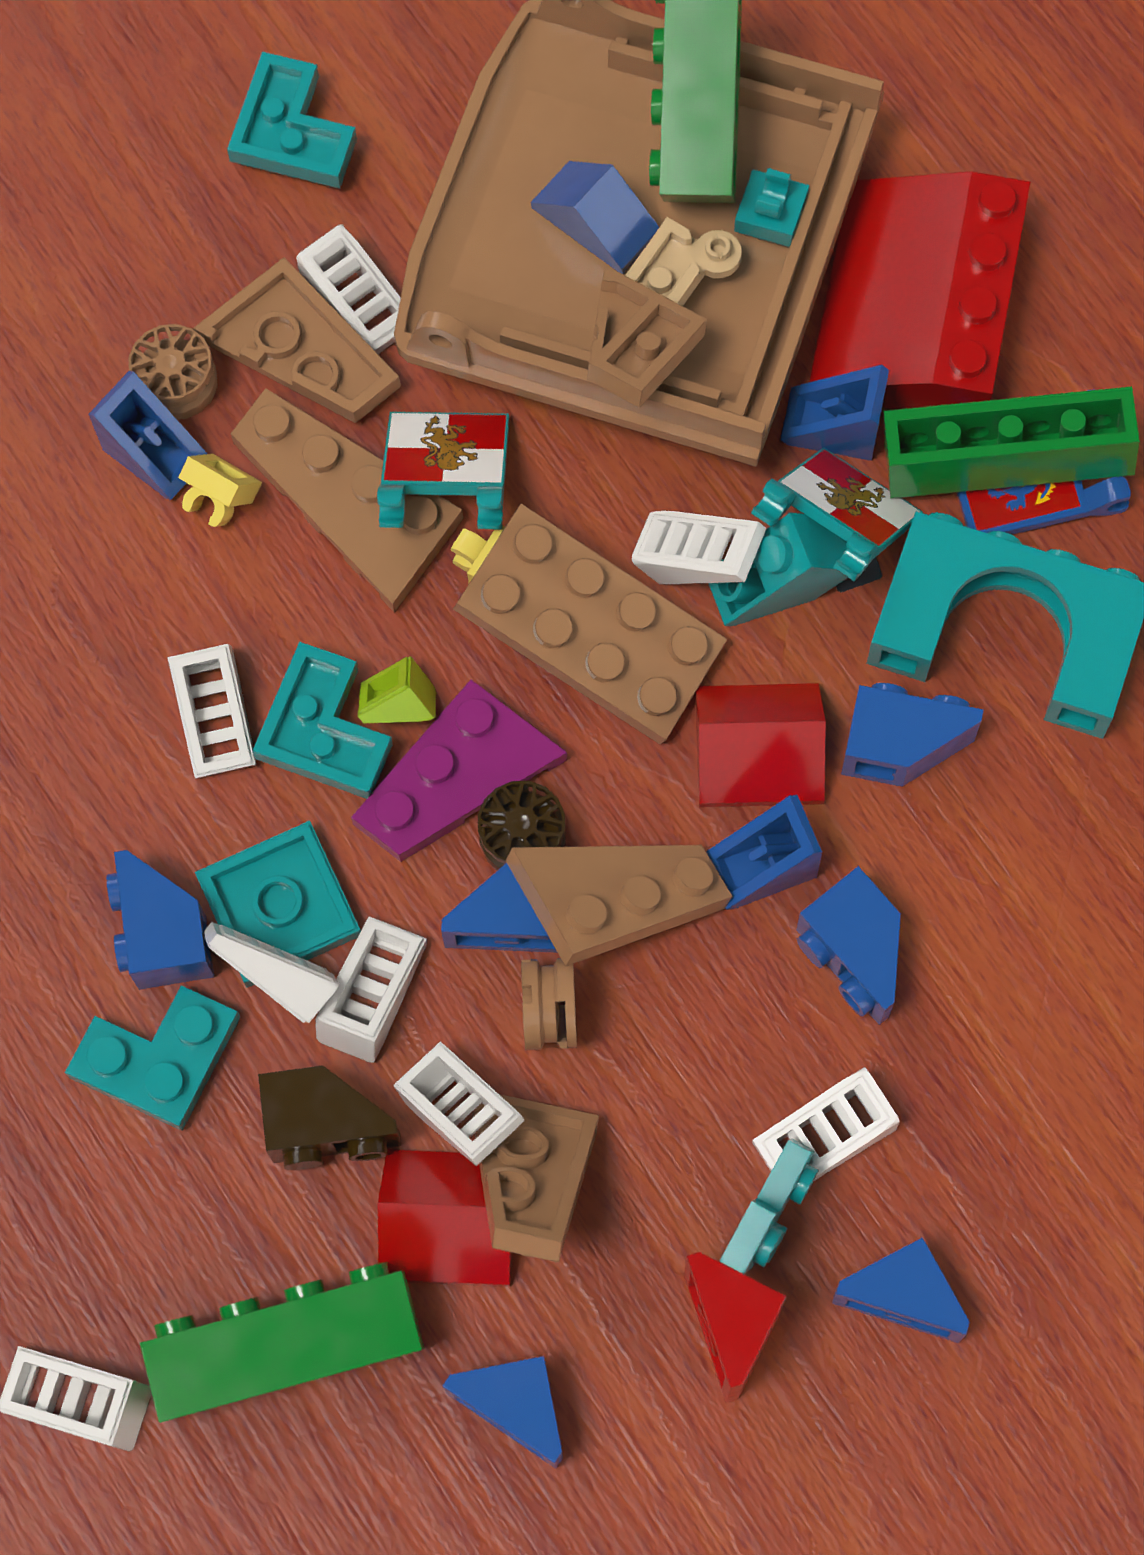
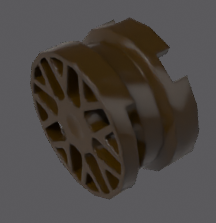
M511 781L495 788L484 799L478 813V835L480 847L487 862L498 871L507 863L506 859L512 848L565 847V813L558 798L549 789L532 781ZM537 790L543 791V792H544L545 794H547V795H546V796H542V795L536 794V791H537Z

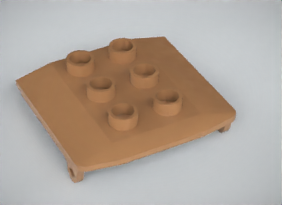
M529 0L522 5L478 76L411 246L394 330V339L398 353L408 363L757 466L788 383L857 182L882 104L884 81L741 41L736 203L664 202L659 195V186H650L649 160L651 149L661 150V126H654L651 122V97L653 89H663V65H654L653 34L654 28H664L665 19L631 10L611 0ZM568 161L613 165L659 227L668 217L688 228L691 236L697 240L703 234L712 230H723L735 236L741 245V262L738 269L732 275L724 278L704 276L683 305L707 319L705 336L640 408L587 380L604 270L610 266L531 208V201ZM767 168L791 174V180L810 185L809 193L790 247L734 232L735 218L752 170L766 173ZM632 265L625 271L623 275L627 274Z

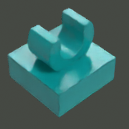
M767 168L766 173L752 170L735 218L734 232L790 247L809 193L810 185L791 180V174Z

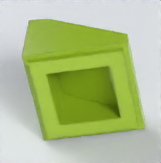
M412 656L403 658L361 682L358 717L363 723L422 722L435 718V687Z

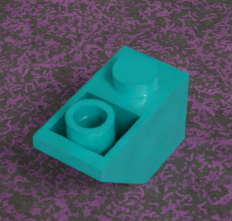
M788 513L778 520L775 525L765 530L745 582L709 583L724 626L733 627L814 601L847 579V576L833 568L836 561L842 557L847 549L846 541L805 514Z

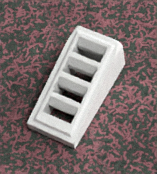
M342 224L333 228L298 254L296 260L299 273L377 354L395 342L394 330L401 297L357 240ZM354 273L358 274L359 278L340 292L335 288ZM373 291L376 295L374 298L356 311L351 309L353 304ZM388 308L392 315L368 331L364 324Z
M652 511L646 520L632 554V562L658 584L745 582L765 534L766 527L758 521L677 511ZM728 542H731L724 561H721Z
M224 644L167 657L195 779L257 765L252 752L253 744L232 646ZM221 668L223 679L191 686L189 675ZM226 691L228 703L198 710L195 709V698ZM228 715L232 716L234 726L200 734L198 722ZM237 738L238 751L205 758L203 746Z
M369 916L336 978L339 987L320 1009L315 1019L317 1040L326 1046L373 1063L386 1040L427 945V938ZM372 946L401 956L400 963L397 964L371 954ZM363 969L391 981L389 985H385L360 974ZM354 993L377 1002L379 1005L375 1009L351 1000L350 996Z
M211 922L204 931V938L212 951L303 1023L305 1021L309 1023L339 987L334 974L328 972L326 968L224 925Z
M441 1041L393 1085L405 1104L417 1116L476 1166L525 1121L517 1110ZM455 1081L457 1084L433 1105L431 1102ZM469 1092L471 1095L446 1117L444 1114ZM481 1103L485 1105V1107L481 1111H479L461 1129L457 1127V1125L461 1121H463ZM495 1114L498 1116L474 1141L469 1139Z
M864 1067L755 1138L752 1143L769 1170L772 1171L782 1152L778 1142L784 1138H793L814 1150L801 1129L811 1123L829 1151L822 1157H819L815 1151L809 1162V1165L819 1170L814 1179L815 1181L896 1131L900 1120L868 1070ZM857 1095L874 1121L867 1127L863 1126L847 1101ZM834 1109L851 1136L843 1143L824 1115Z
M18 1346L0 1398V1412L112 1447L131 1451L135 1446L152 1392L150 1386ZM42 1367L48 1369L36 1407L33 1408L27 1406L39 1368ZM65 1376H71L72 1378L60 1414H53ZM91 1383L98 1384L86 1422H79Z

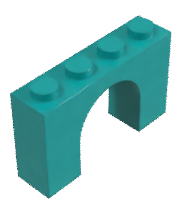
M916 511L871 641L866 664L925 682L944 624L951 612L961 602L975 594L990 590L1018 592L1040 603L1052 615L1062 636V662L1043 720L1103 739L1113 719L1143 623L1144 582L1140 581L1136 574L1125 569L1108 568L1103 570L1081 563L1077 556L1067 551L1058 549L1042 551L1023 545L1017 537L1006 532L990 531L985 533L963 526L960 520L948 514L931 513L927 515Z

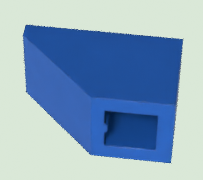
M876 683L871 687L859 685L841 775L903 787L973 743L982 721L984 709L970 707L966 700L951 695H938L933 699L908 695V691L905 688L890 683Z
M129 851L114 852L116 873L107 874L106 881L111 909L113 912L121 911L124 933L114 935V948L119 971H129V975L139 990L213 978L211 949L204 938V931L208 927L207 918L198 900Z
M858 866L800 912L796 928L800 934L797 938V943L815 966L822 968L827 965L839 978L842 984L838 989L842 997L858 1015L863 1017L869 1013L880 1025L889 1018L895 1002L901 913Z

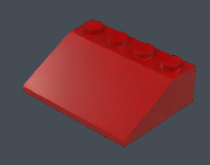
M974 171L857 180L839 233L809 382L883 365L889 369L882 407L898 410L991 400L1031 181Z

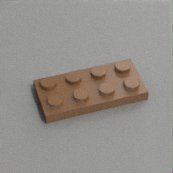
M520 504L453 608L454 611L658 744L663 743L671 733L727 640L523 504Z

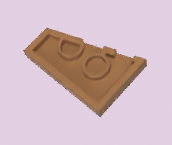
M285 257L193 328L194 331L205 339L208 346L354 423L358 422L401 387L399 376Z
M702 845L512 848L506 859L509 868L565 966L723 910L732 898L730 891Z
M499 1094L521 1114L525 1121L479 1163L492 1248L518 1253L527 1257L559 1262L596 1138L599 1115ZM481 1103L478 1107H476L471 1112L472 1118L479 1111H481L485 1107V1105ZM496 1114L475 1133V1139L498 1118Z

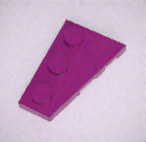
M470 679L351 817L352 823L402 862L464 824L465 818L480 810L484 799L495 788L511 781H527L545 769L549 772L567 761V752Z

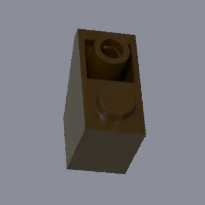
M323 1065L258 1074L266 1152L273 1163L283 1162L284 1169L304 1170L315 1168L323 1164L322 1157L348 1153L349 1160L351 1161L375 1160L387 1156V1148L402 1146L400 1131L396 1121Z

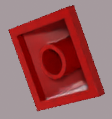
M819 683L698 686L695 691L699 807L774 806L789 795H798L802 805L824 804L826 720Z
M387 1149L388 1155L385 1157L378 1197V1263L387 1262L390 1274L405 1271L407 1282L510 1287L512 1252L492 1248L480 1165H474L460 1152Z
M701 1252L686 1256L684 1279L725 1402L728 1403L739 1399L780 1315L786 1296Z

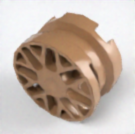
M178 324L159 325L146 331L134 343L128 357L129 371L136 373L177 420L187 419L202 412L213 400L218 387L217 371L213 363V357L205 339L192 328ZM170 331L180 332L177 334V336H173ZM167 332L169 338L159 341L158 334ZM187 334L191 335L190 340H185L183 338ZM154 336V342L146 341L148 338ZM140 346L147 348L144 353H141V350L138 349Z
M557 958L554 965H541L538 959L522 960L521 980L525 1050H542L544 1043L555 1042L559 1044L561 1049L577 1048L573 964L565 966L561 958ZM565 1001V1005H559V1002Z

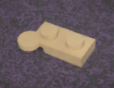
M667 217L625 276L683 306L704 276L724 278L732 275L738 269L741 262V245L735 236L723 230H712L703 234L697 240L691 236L688 228Z

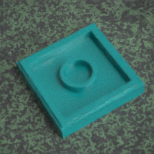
M310 821L195 872L218 925H224L308 961L358 938L361 932ZM240 973L246 988L255 985Z

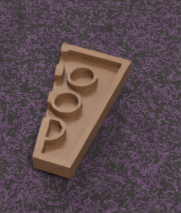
M266 388L231 432L234 445L283 496L286 495L301 510L304 518L320 535L323 534L339 550L349 566L360 577L363 576L378 591L380 598L394 613L463 520L462 509L439 495L406 494L404 527H379L380 506L377 503V492L381 484L383 460Z

